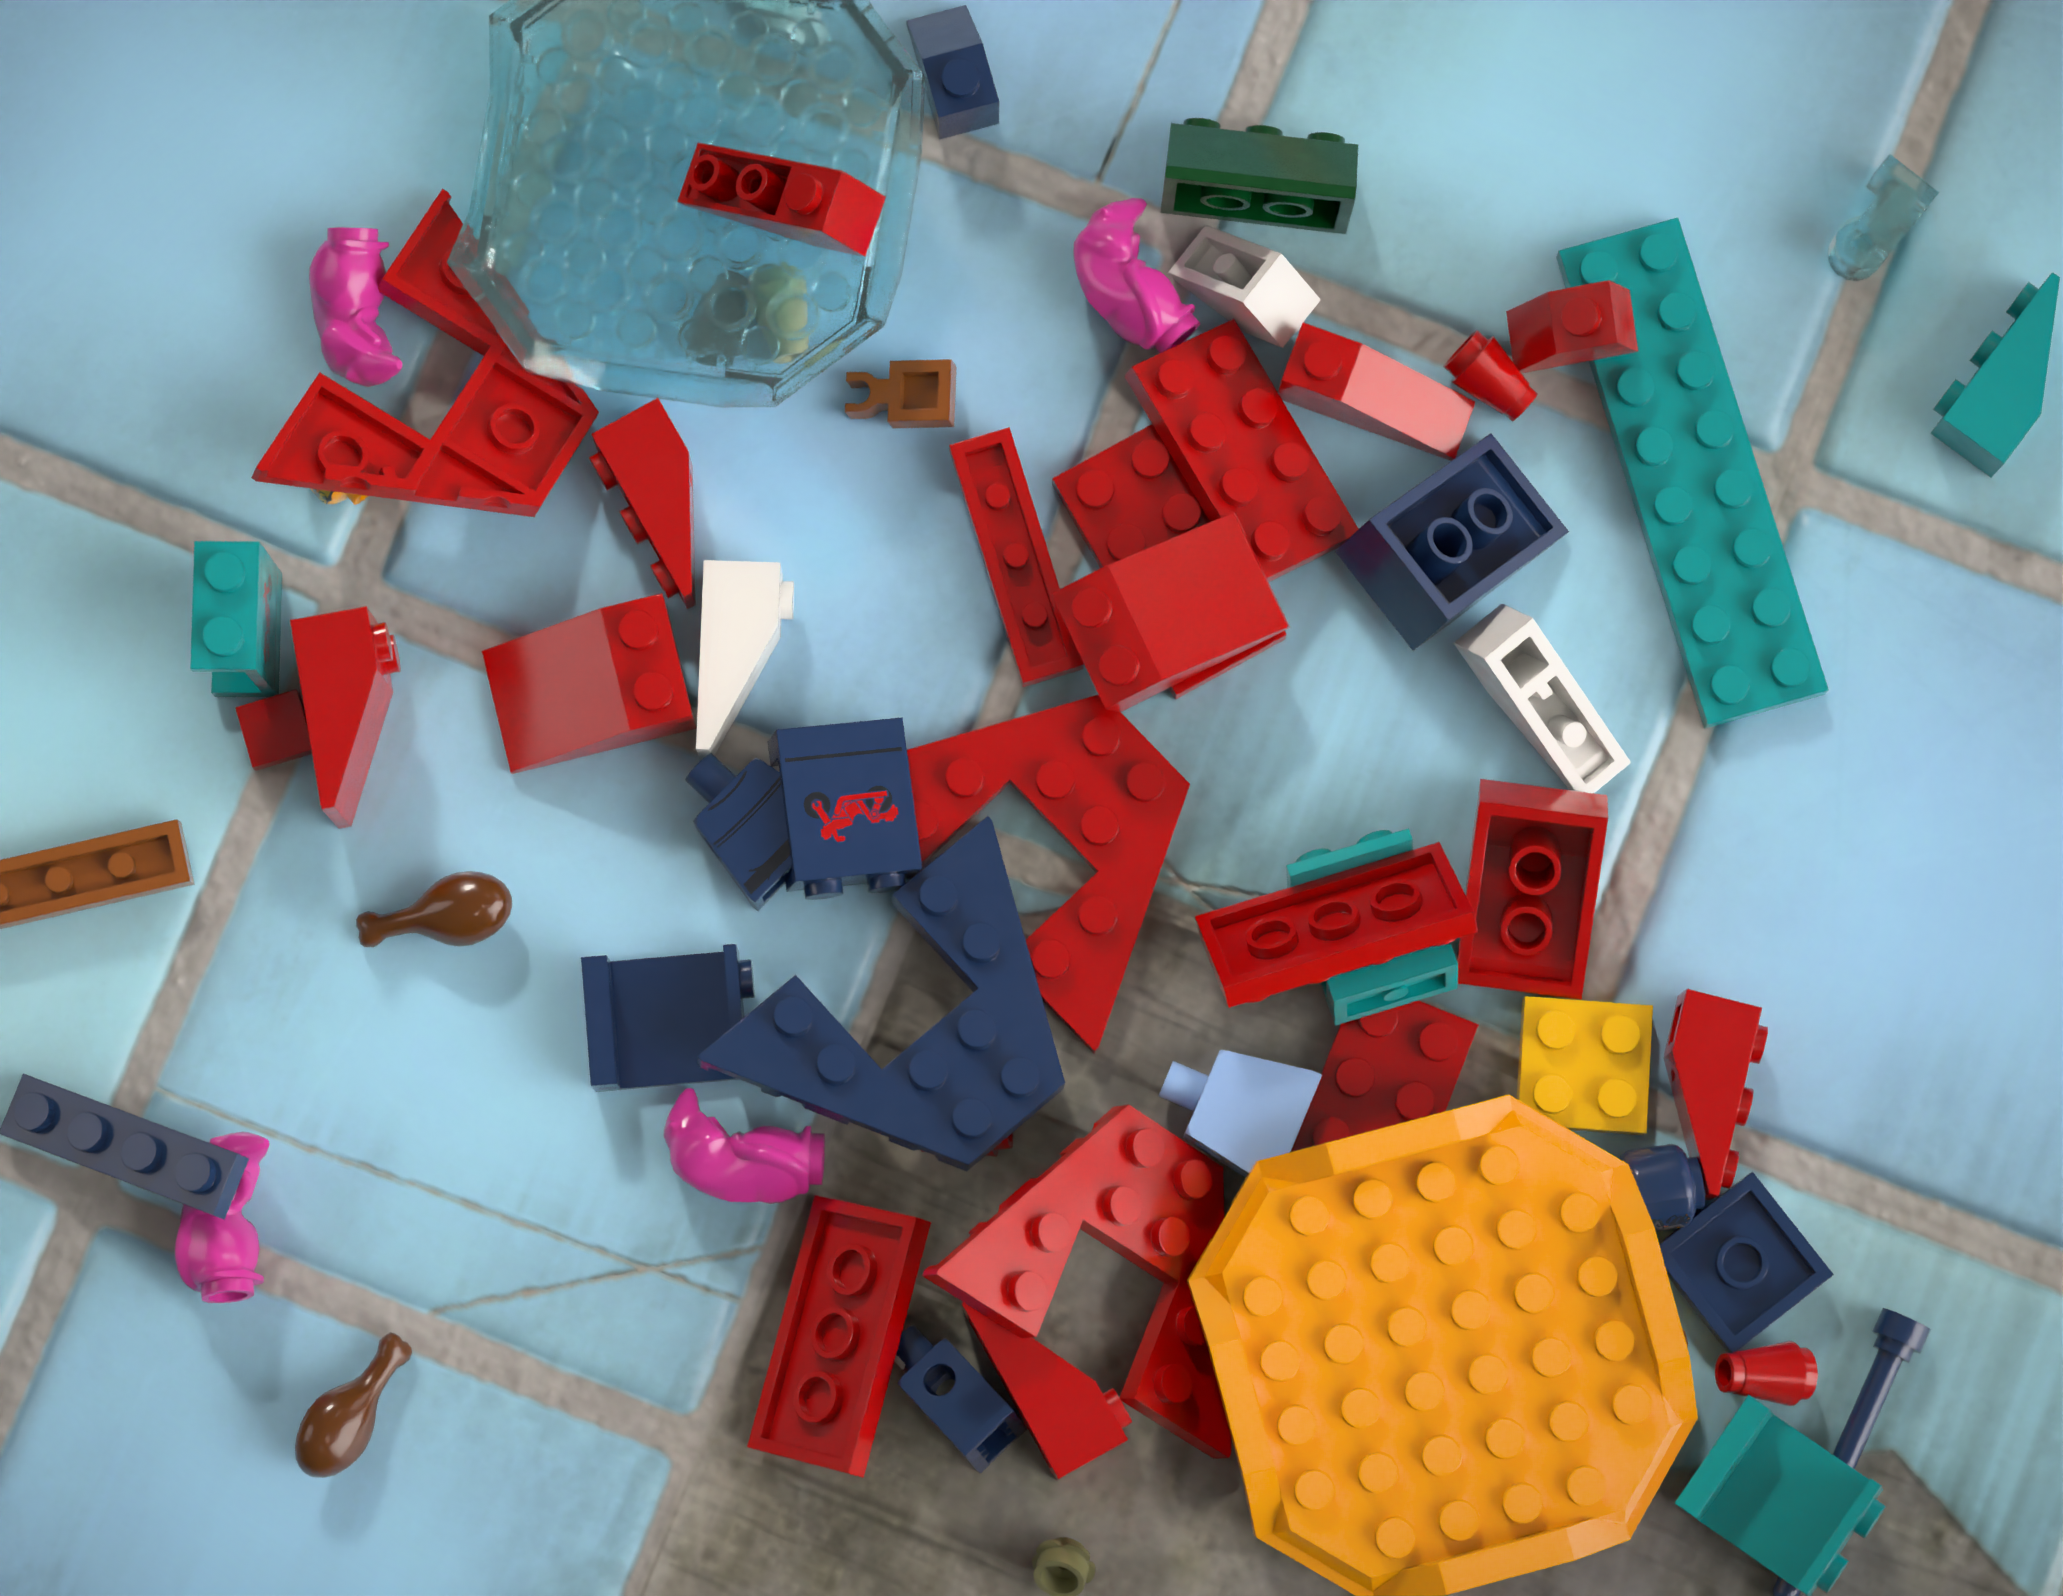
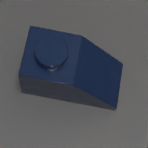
M963 5L907 20L906 25L939 140L999 124V98L982 40L967 6Z

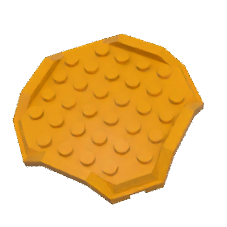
M1511 1095L1493 1098L1256 1161L1232 1201V1205L1215 1235L1210 1239L1187 1279L1190 1294L1209 1350L1241 1471L1254 1536L1355 1596L1449 1595L1571 1562L1630 1540L1695 1425L1698 1415L1690 1355L1657 1234L1629 1164Z

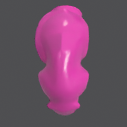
M1130 198L1111 202L1092 214L1086 228L1078 234L1074 241L1073 258L1078 280L1088 302L1108 321L1118 336L1127 342L1141 346L1143 349L1156 348L1159 353L1185 342L1200 326V322L1193 315L1195 306L1193 304H1182L1171 281L1162 272L1147 267L1145 261L1137 259L1140 235L1134 232V225L1142 216L1147 206L1146 201L1142 198Z
M327 228V240L317 250L309 268L313 315L321 340L322 354L330 370L350 382L364 387L385 383L397 375L402 368V361L392 354V346L384 330L375 322L379 315L378 307L385 296L378 289L386 273L380 253L389 247V242H378V229Z
M692 1088L685 1089L679 1095L667 1117L664 1127V1138L670 1150V1162L673 1171L684 1182L703 1193L729 1202H764L775 1204L787 1201L799 1194H806L809 1192L810 1185H823L825 1134L812 1133L811 1126H805L800 1133L775 1126H761L745 1134L740 1131L733 1133L730 1137L715 1117H707L700 1111L697 1095Z
M243 1131L214 1137L209 1142L249 1158L225 1220L184 1204L182 1207L180 1226L175 1243L177 1270L182 1281L192 1290L200 1292L202 1301L207 1303H231L249 1299L254 1296V1286L264 1283V1277L254 1272L260 1250L258 1233L253 1224L242 1215V1208L252 1197L260 1173L259 1163L266 1155L270 1144L269 1140L262 1136Z

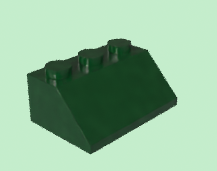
M1189 118L1184 120L1183 124L1171 123L1160 213L1346 234L1356 198L1358 144L1345 143V139L1342 136L1327 132L1311 133L1307 139L1283 136V132L1280 129L1266 125L1248 126L1245 131L1220 129L1221 125L1218 122L1205 118Z

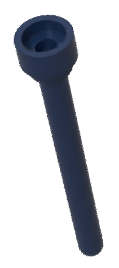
M1882 1308L1872 1331L1877 1335L1873 1347L1878 1349V1352L1833 1452L1834 1456L1853 1469L1856 1468L1902 1361L1909 1363L1914 1352L1921 1353L1931 1331L1927 1326L1886 1308ZM1779 1576L1773 1587V1596H1799L1801 1592Z

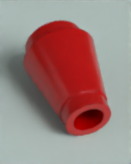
M1478 330L1462 343L1443 366L1453 376L1452 384L1499 413L1506 415L1512 422L1529 407L1538 395L1529 386V382L1495 337L1491 336L1487 339Z
M1786 1341L1721 1354L1715 1365V1380L1719 1390L1724 1393H1733L1746 1397L1750 1395L1755 1399L1794 1406L1800 1400H1807L1813 1395L1818 1380L1816 1359L1808 1348H1800L1795 1342Z

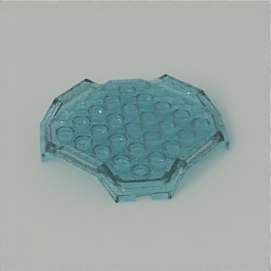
M509 0L489 15L490 91L469 212L447 263L528 373L599 391L721 408L776 407L885 326L902 277L922 156L925 76L873 8L869 0ZM697 143L842 170L886 196L866 257L812 246L678 203L677 201Z

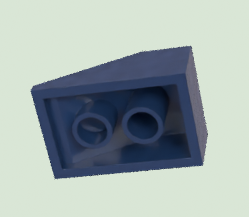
M1490 433L1370 518L1335 553L1414 651L1551 547L1569 531L1492 433Z

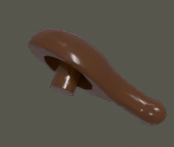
M475 871L456 872L435 882L421 898L407 908L386 914L367 911L358 915L356 918V927L359 930L358 938L363 947H376L388 937L408 933H418L451 946L474 945L494 935L504 926L511 914L512 896L506 885L492 875Z
M390 1332L380 1339L375 1357L359 1377L325 1392L307 1410L300 1424L295 1442L296 1461L299 1468L305 1474L315 1478L334 1476L352 1465L365 1451L373 1433L379 1397L395 1370L409 1361L412 1355V1347L407 1342L402 1341L399 1335Z

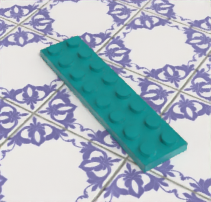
M1679 218L1559 250L1556 259L1565 288L1610 280L1630 290L1638 352L1591 360L1589 364L1704 729L1825 695L1829 691Z

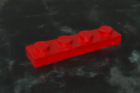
M1010 427L950 444L949 452L1022 687L1083 670L1084 664L1051 595V593L1059 590L1060 587Z

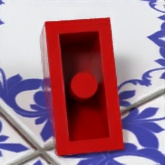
M1610 280L1546 292L1506 311L1512 360L1521 373L1638 352L1630 290Z

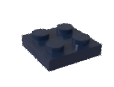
M1753 1172L1746 1175L1696 1214L1690 1225L1677 1229L1659 1243L1668 1278L1727 1353L1738 1351L1834 1275Z

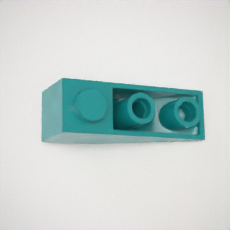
M2053 272L2039 289L2030 282L2026 284L2006 311L2015 321L2003 337L1993 330L1990 332L1969 360L1979 369L1966 386L1955 379L1933 408L1942 418L1930 434L1991 478L2005 464L2042 412L2060 277Z

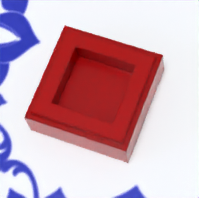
M297 689L235 707L251 765L255 771L312 754L306 714Z

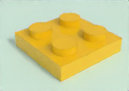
M1525 996L1522 999L1517 1099L1569 1130L1645 1135L1647 1133L1653 1005Z

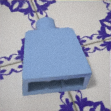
M1220 1050L1209 1076L1173 1061L1158 1097L1194 1111L1183 1138L1246 1178L1256 1161L1291 1151L1322 1074L1304 1068Z

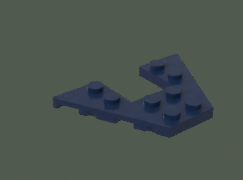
M989 816L892 895L891 900L894 907L973 991L970 996L881 1069L795 975L697 1056V1064L700 1068L707 1071L709 1068L758 1086L761 1088V1092L771 1096H784L799 1102L805 1109L846 1125L850 1122L889 1137V1142L912 1151H925L935 1155L938 1161L966 1172L1060 1093L1065 1085L1063 1072L993 821Z

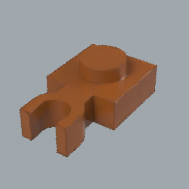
M952 359L890 361L889 379H877L867 372H846V382L851 388L866 387L870 389V394L863 403H845V413L850 419H868L876 416L881 411H888L887 422L893 429L954 427L957 367Z

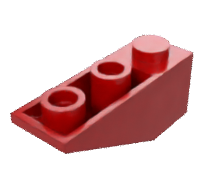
M698 142L677 202L684 206L812 246L866 257L886 196L842 170Z
M656 398L592 433L591 435L598 453L590 456L589 460L607 491L615 486H618L629 506L619 511L637 545L648 539L659 561L650 565V568L666 597L669 599L679 594L686 608L689 609L696 605L693 465L687 447L659 398Z
M1686 989L1677 997L1663 1059L1689 1157H1697L1703 1178L1705 1200H1712L1719 1196L1721 1187L1730 1189L1734 1181L1739 1151L1730 1149L1735 1124L1745 1126L1750 1113L1754 1090L1744 1087L1750 1062L1759 1064L1766 1045L1768 1027L1759 1025L1762 1007Z

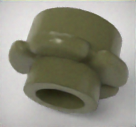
M1059 1537L1046 1540L1038 1545L1036 1549L1037 1554L1032 1558L1035 1583L1041 1590L1052 1596H1077L1083 1591L1085 1583H1089L1095 1576L1096 1567L1092 1561H1089L1090 1553L1080 1542L1072 1538Z

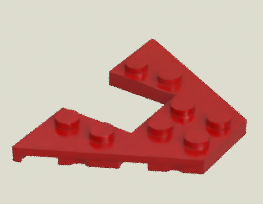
M442 188L383 276L378 287L379 292L484 356L431 439H428L319 372L256 466L251 478L257 482L535 517L593 425L599 411L586 392L573 383L569 376V368L555 347L549 350L528 319L531 312L507 277L498 274L492 267L490 252L483 242H475L449 204L452 197L448 191Z
M1098 694L907 749L922 866L999 793L1011 784L1096 872L1093 877L1026 939L1042 1000L1093 1054L1099 1049L1190 787V783L1121 712L1105 709Z
M1129 1104L1115 1106L1094 1123L1092 1131L1084 1138L1075 1139L1059 1153L1061 1158L1038 1178H1031L999 1205L998 1212L987 1222H979L968 1232L970 1237L937 1265L928 1266L922 1276L1018 1337H1037L1078 1231L1081 1229L1163 1282L1119 1397L1120 1400L1211 1458H1230L1231 1434L1207 1343L1187 1284V1279L1225 1217L1223 1167Z

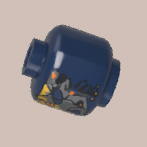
M1675 1144L1628 1150L1620 1156V1160L1629 1164L1655 1231L1686 1227L1693 1221L1696 1209L1704 1208V1184L1697 1157L1687 1158L1683 1149Z

